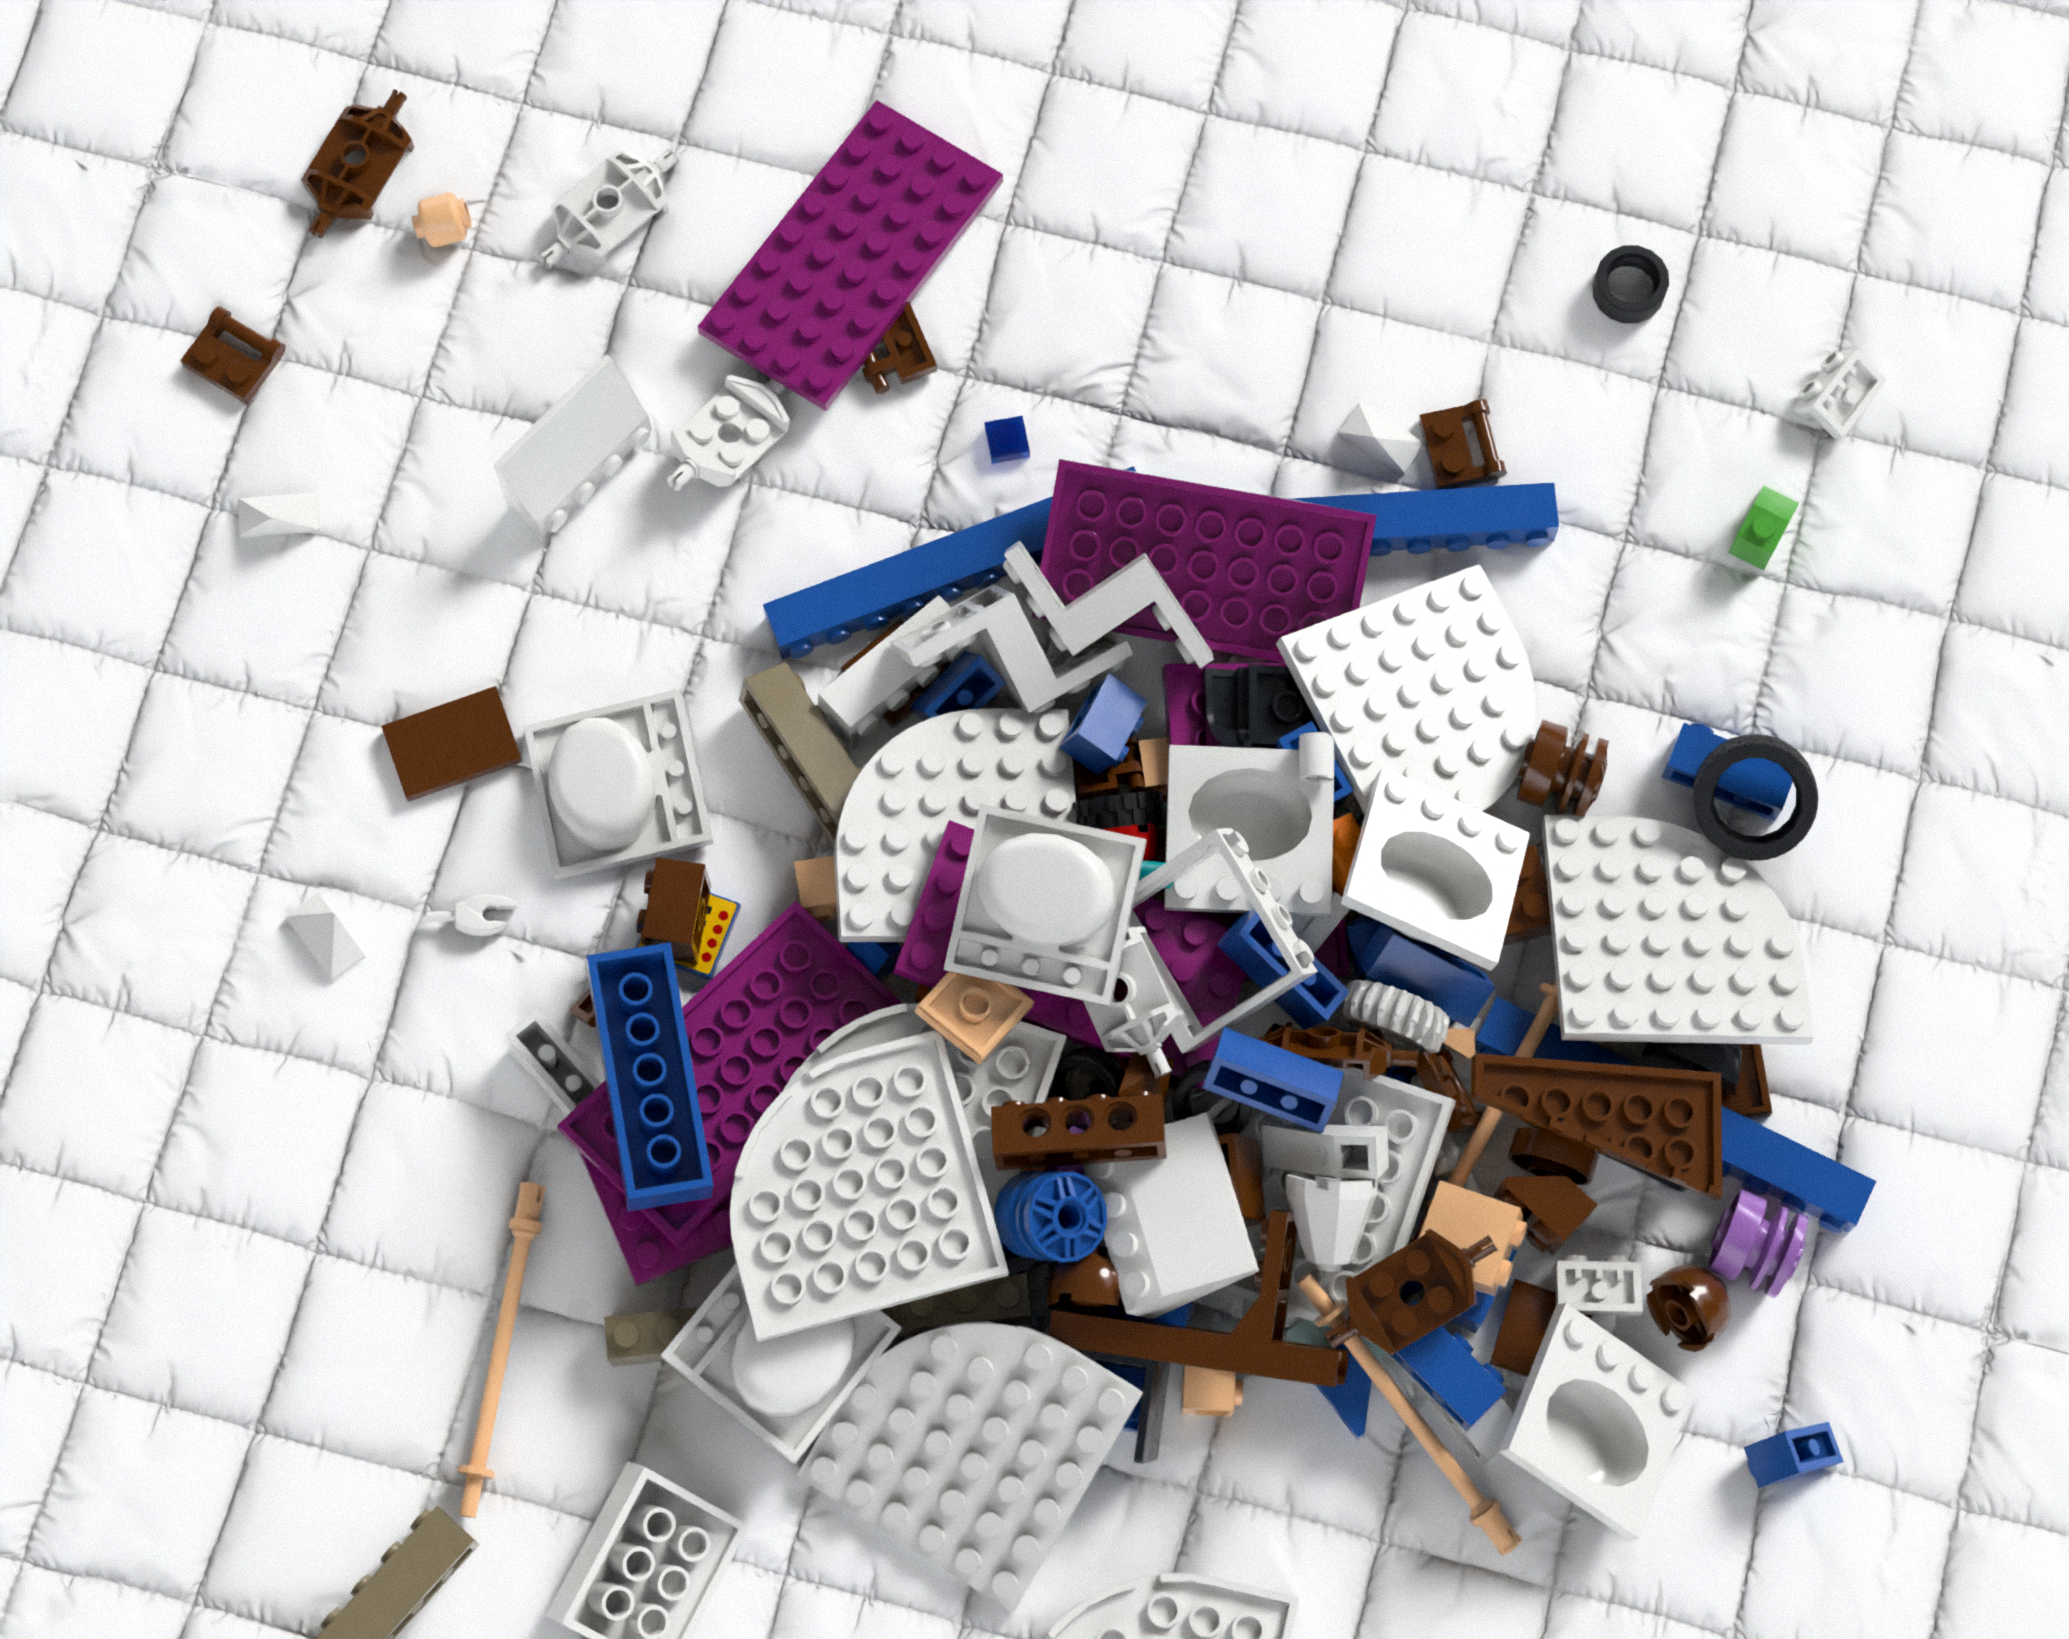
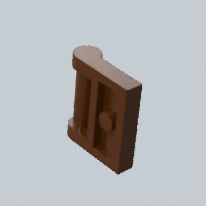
M218 306L211 313L208 324L180 361L183 367L247 405L281 360L286 345L275 338L267 339L232 318L230 311ZM223 331H226L261 352L262 356L256 362L219 340V336Z
M1486 399L1474 400L1463 406L1419 415L1418 422L1437 490L1454 489L1502 478L1507 474L1504 461L1499 460L1488 420L1490 409ZM1473 421L1484 460L1483 466L1474 467L1462 425L1463 422Z
M1449 1049L1432 1054L1422 1052L1418 1055V1067L1415 1070L1425 1089L1456 1101L1447 1126L1448 1132L1470 1133L1474 1131L1483 1112L1477 1111L1452 1065L1455 1060Z

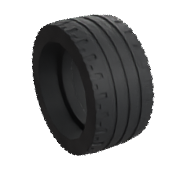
M1761 734L1738 736L1716 747L1704 759L1698 769L1694 780L1692 797L1697 822L1707 839L1728 855L1750 861L1776 858L1796 847L1808 834L1815 821L1819 800L1814 774L1802 754L1783 740ZM1747 758H1765L1779 764L1791 776L1796 788V805L1789 820L1778 830L1763 836H1745L1731 830L1720 819L1714 805L1715 788L1721 775L1734 763Z

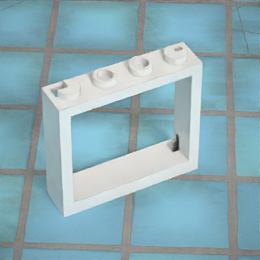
M1232 828L1215 829L1138 881L1128 927H1143L1133 908L1220 850L1291 971L1203 1028L1148 934H1143L1142 937L1175 1010L1182 1009L1184 1013L1182 1019L1170 1033L1182 1054L1200 1049L1220 1036L1224 1027L1232 1028L1318 972L1312 963L1314 956L1311 949L1303 940H1298L1291 928L1292 918L1283 905L1276 903L1268 890L1271 888L1269 879L1260 868L1253 865L1247 855L1249 848L1246 841L1237 831H1233Z

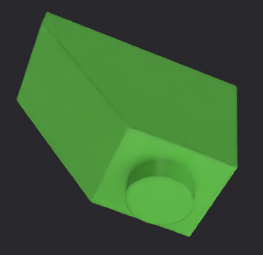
M1763 486L1728 553L1764 571L1799 503Z

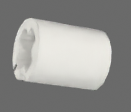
M1310 732L1299 735V780L1310 783L1334 780V736L1323 732Z

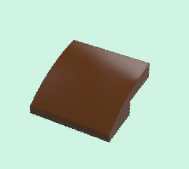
M1514 1279L1503 1319L1496 1336L1489 1362L1490 1365L1527 1377L1529 1376L1556 1307V1293L1554 1291ZM1585 1315L1592 1320L1593 1315Z

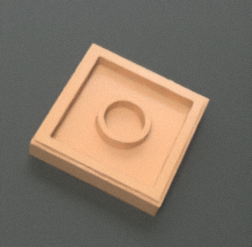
M949 971L918 1004L914 1013L981 1065L1028 1013L1034 1001L1014 985Z

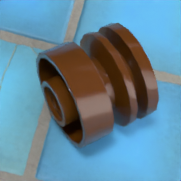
M1542 719L1535 740L1530 738L1525 749V755L1517 777L1522 779L1516 800L1542 808L1550 792L1558 794L1557 813L1563 814L1569 798L1577 800L1573 816L1585 817L1587 810L1597 799L1608 765L1607 748L1609 740L1599 737L1592 754L1585 752L1589 734L1583 732L1575 747L1572 748L1566 746L1568 727Z
M1523 1120V1122L1533 1128L1523 1127L1516 1129L1507 1155L1511 1163L1536 1176H1567L1576 1185H1589L1592 1182L1599 1159V1154L1594 1149Z

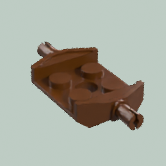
M393 89L384 107L378 105L376 109L355 104L345 107L301 178L304 188L318 204L317 206L320 210L312 225L308 228V231L314 236L317 235L318 238H323L333 219L371 220L374 216L372 207L405 152L407 150L412 152L415 148L405 128L396 120V115L407 100V96L404 93L399 92L398 94V90ZM359 150L366 153L365 159L359 164H349L346 162L347 155L352 151Z
M1287 1022L1286 1025L1274 1023L1263 1037H1258L1260 1041L1313 1061L1331 1062V1065L1337 1068H1352L1356 1064H1363V1080H1371L1385 1072L1387 1068H1391V1066L1418 1067V1050H1392V1044L1387 1043L1380 1029L1367 1030L1366 1026H1360L1359 1032H1345L1332 1027H1314L1309 1030L1294 1029L1292 1022Z
M1428 1229L1425 1231V1235L1357 1276H1350L1345 1279L1349 1317L1346 1322L1324 1333L1332 1348L1335 1349L1355 1335L1357 1337L1363 1335L1390 1355H1394L1477 1305L1473 1269L1477 1267L1475 1263L1498 1251L1490 1236L1487 1235L1467 1249L1465 1247L1460 1249L1432 1229ZM1411 1281H1417L1424 1287V1298L1417 1305H1407L1401 1299L1403 1286Z

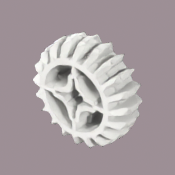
M1355 980L1348 983L1347 989L1350 992L1340 1003L1337 1013L1339 1019L1347 1027L1354 1029L1356 1032H1359L1360 1026H1366L1367 1030L1380 1029L1387 1043L1392 1044V1047L1395 1049L1418 1050V1054L1422 1052H1429L1431 1054L1439 1052L1442 1043H1445L1450 1023L1449 1016L1440 1007L1434 1006L1432 1002L1420 998V996L1408 993L1406 990L1397 989L1392 985L1387 986L1380 982L1374 983L1369 980Z

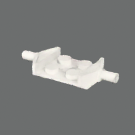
M668 148L667 151L652 163L649 159L645 161L628 151L616 150L552 203L550 208L558 231L556 235L558 242L539 255L544 264L551 268L567 253H572L573 255L604 265L607 263L606 255L658 211L662 210L664 213H667L669 205L660 178H662L663 173L680 161L676 153ZM605 195H614L619 199L618 204L611 209L601 208L598 202Z
M729 374L725 379L724 388L680 429L677 426L671 429L670 442L674 454L682 465L667 478L671 487L674 486V489L679 491L692 477L696 480L700 477L717 487L731 486L788 431L790 418L778 399V395L786 387L774 379L767 384H762ZM730 432L735 434L739 440L726 443L719 438V435Z
M1128 927L1117 978H1121L1127 984L1128 995L1122 1002L1117 1001L1113 997L1111 1007L1087 1001L1083 1002L1105 1051L1139 1052L1140 1056L1146 1055L1155 1078H1159L1172 1072L1161 1049V1043L1169 1036L1184 1016L1182 1009L1175 1010L1142 937L1143 934L1147 933L1145 927Z

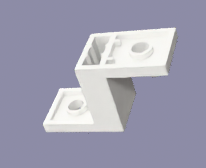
M1020 540L1006 549L1004 556L1007 560L1004 561V569L1016 585L1021 581L1030 592L1027 594V598H1025L1038 618L1045 615L1052 624V627L1049 628V634L1061 652L1068 648L1074 656L1155 601L1156 605L1152 607V612L1165 631L1171 627L1174 629L1179 637L1175 640V646L1188 665L1195 661L1199 668H1202L1214 660L1211 649L1146 553H1143L1076 600L1064 606Z
M995 584L889 642L897 657L914 667L920 665L921 668L938 662L943 657L941 653L955 645L956 648H961L977 639L990 666L1006 682L1002 690L1007 700L1028 713L1032 711L1040 713L1049 709L1056 703L1054 699L1067 691L1069 694H1073L1083 690L1090 685L1089 679L1101 672L1109 674L1119 670L1125 665L1124 660L1134 655L1126 639L1108 632L1074 656L1067 650L1048 661L1015 594Z

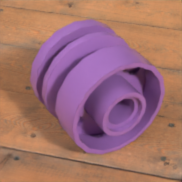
M1740 1189L1729 1209H1724L1715 1228L1710 1247L1713 1249L1708 1261L1707 1270L1734 1281L1744 1266L1751 1268L1748 1285L1753 1290L1759 1287L1766 1274L1768 1278L1764 1293L1775 1299L1785 1283L1793 1276L1805 1247V1233L1809 1219L1808 1216L1797 1213L1788 1228H1785L1789 1211L1788 1208L1781 1206L1771 1221L1765 1220L1766 1199Z

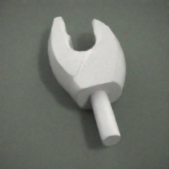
M479 894L456 903L455 911L427 912V922L455 921L456 930L472 936L494 935L506 929L508 923L495 920L487 921L483 917L485 912L488 910L517 909L518 901L496 894Z

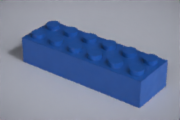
M671 942L587 955V976L627 1212L712 1198L713 1180Z

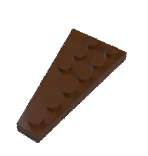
M1477 1053L1471 1057V1099L1712 1199L1719 1200L1722 1198L1721 1073Z

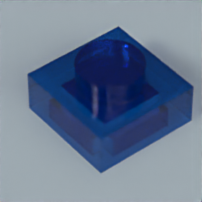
M1023 415L984 422L991 464L1030 457Z

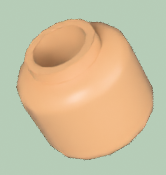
M451 192L420 200L417 207L418 215L412 216L414 230L418 239L425 237L428 244L434 248L465 240L467 229L472 228L471 217L464 198L458 199Z

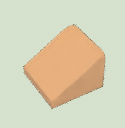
M1448 1028L1447 1031L1449 1032L1445 1043H1442V1045L1466 1060L1471 1061V1057L1475 1054V1031H1472V1029Z

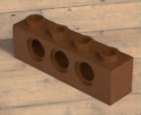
M1138 1091L1130 1094L1129 1097L1111 1098L1108 1095L1096 1094L1089 1096L1086 1100L1068 1101L1065 1098L1055 1097L1045 1100L1044 1103L1026 1104L1022 1101L1013 1100L1004 1102L1001 1106H991L992 1149L997 1170L1167 1158L1162 1094L1154 1095L1151 1092ZM1121 1120L1132 1123L1125 1130L1119 1131L1112 1128L1114 1123ZM1082 1123L1089 1126L1083 1133L1075 1134L1069 1131L1075 1124ZM1039 1126L1046 1129L1042 1135L1037 1137L1026 1134L1033 1127Z

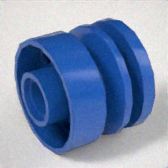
M1031 1170L1022 1171L1010 1178L1000 1190L994 1207V1220L1001 1242L1013 1254L1026 1259L1072 1262L1079 1261L1091 1254L1102 1240L1107 1225V1208L1100 1189L1088 1177L1075 1172Z

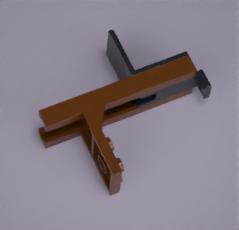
M1271 1210L1270 1219H1263L1260 1243L1266 1244L1264 1261L1257 1262L1259 1271L1255 1273L1254 1285L1260 1287V1294L1232 1332L1191 1326L1183 1327L1098 1313L1057 1308V1303L1053 1306L1047 1305L1050 1277H1044L1039 1316L1051 1317L1049 1336L1072 1347L1092 1360L1146 1368L1134 1463L1144 1464L1158 1458L1170 1363L1329 1387H1337V1384H1346L1350 1357L1349 1350L1283 1340L1298 1233L1292 1212Z

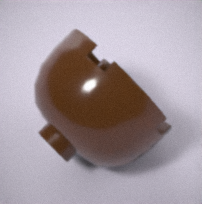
M1097 1246L1091 1254L1079 1261L1058 1262L1051 1272L1048 1284L1047 1305L1053 1306L1060 1300L1059 1309L1107 1314L1106 1305L1119 1306L1118 1313H1126L1119 1290L1118 1274L1110 1257L1106 1256V1248Z
M1680 1265L1663 1272L1650 1282L1649 1285H1652V1291L1647 1294L1646 1300L1650 1314L1659 1330L1665 1336L1669 1335L1671 1330L1681 1340L1677 1344L1681 1349L1691 1352L1703 1350L1715 1342L1726 1329L1731 1317V1304L1727 1289L1723 1281L1708 1270L1695 1265Z

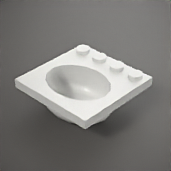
M680 689L523 726L553 876L556 881L714 844L685 703Z
M1169 745L1165 862L1170 861L1215 829L1232 828L1233 831H1237L1246 841L1249 848L1247 855L1253 865L1260 868L1269 879L1271 888L1268 890L1276 903L1283 905L1290 915L1330 917L1332 908L1334 780L1322 783H1310L1299 780V750ZM1220 850L1176 879L1172 887L1165 889L1164 910L1246 913L1254 909Z
M1382 767L1375 777L1341 904L1385 923L1407 938L1432 944L1491 971L1499 962L1530 833Z
M980 804L944 970L1111 1007L1147 840Z
M735 1263L661 1354V1358L793 1464H796L874 1363L900 1333L902 1327L881 1310L757 1342L737 1263Z
M1568 1303L1559 1304L1555 1307L1499 1452L1629 1541L1640 1539L1694 1391Z

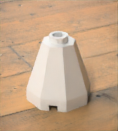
M1296 1171L1292 1172V1175L1288 1174L1286 1176V1195L1307 1261L1317 1264V1270L1338 1272L1342 1271L1343 1264H1349L1353 1261L1377 1196L1378 1179L1332 1178Z

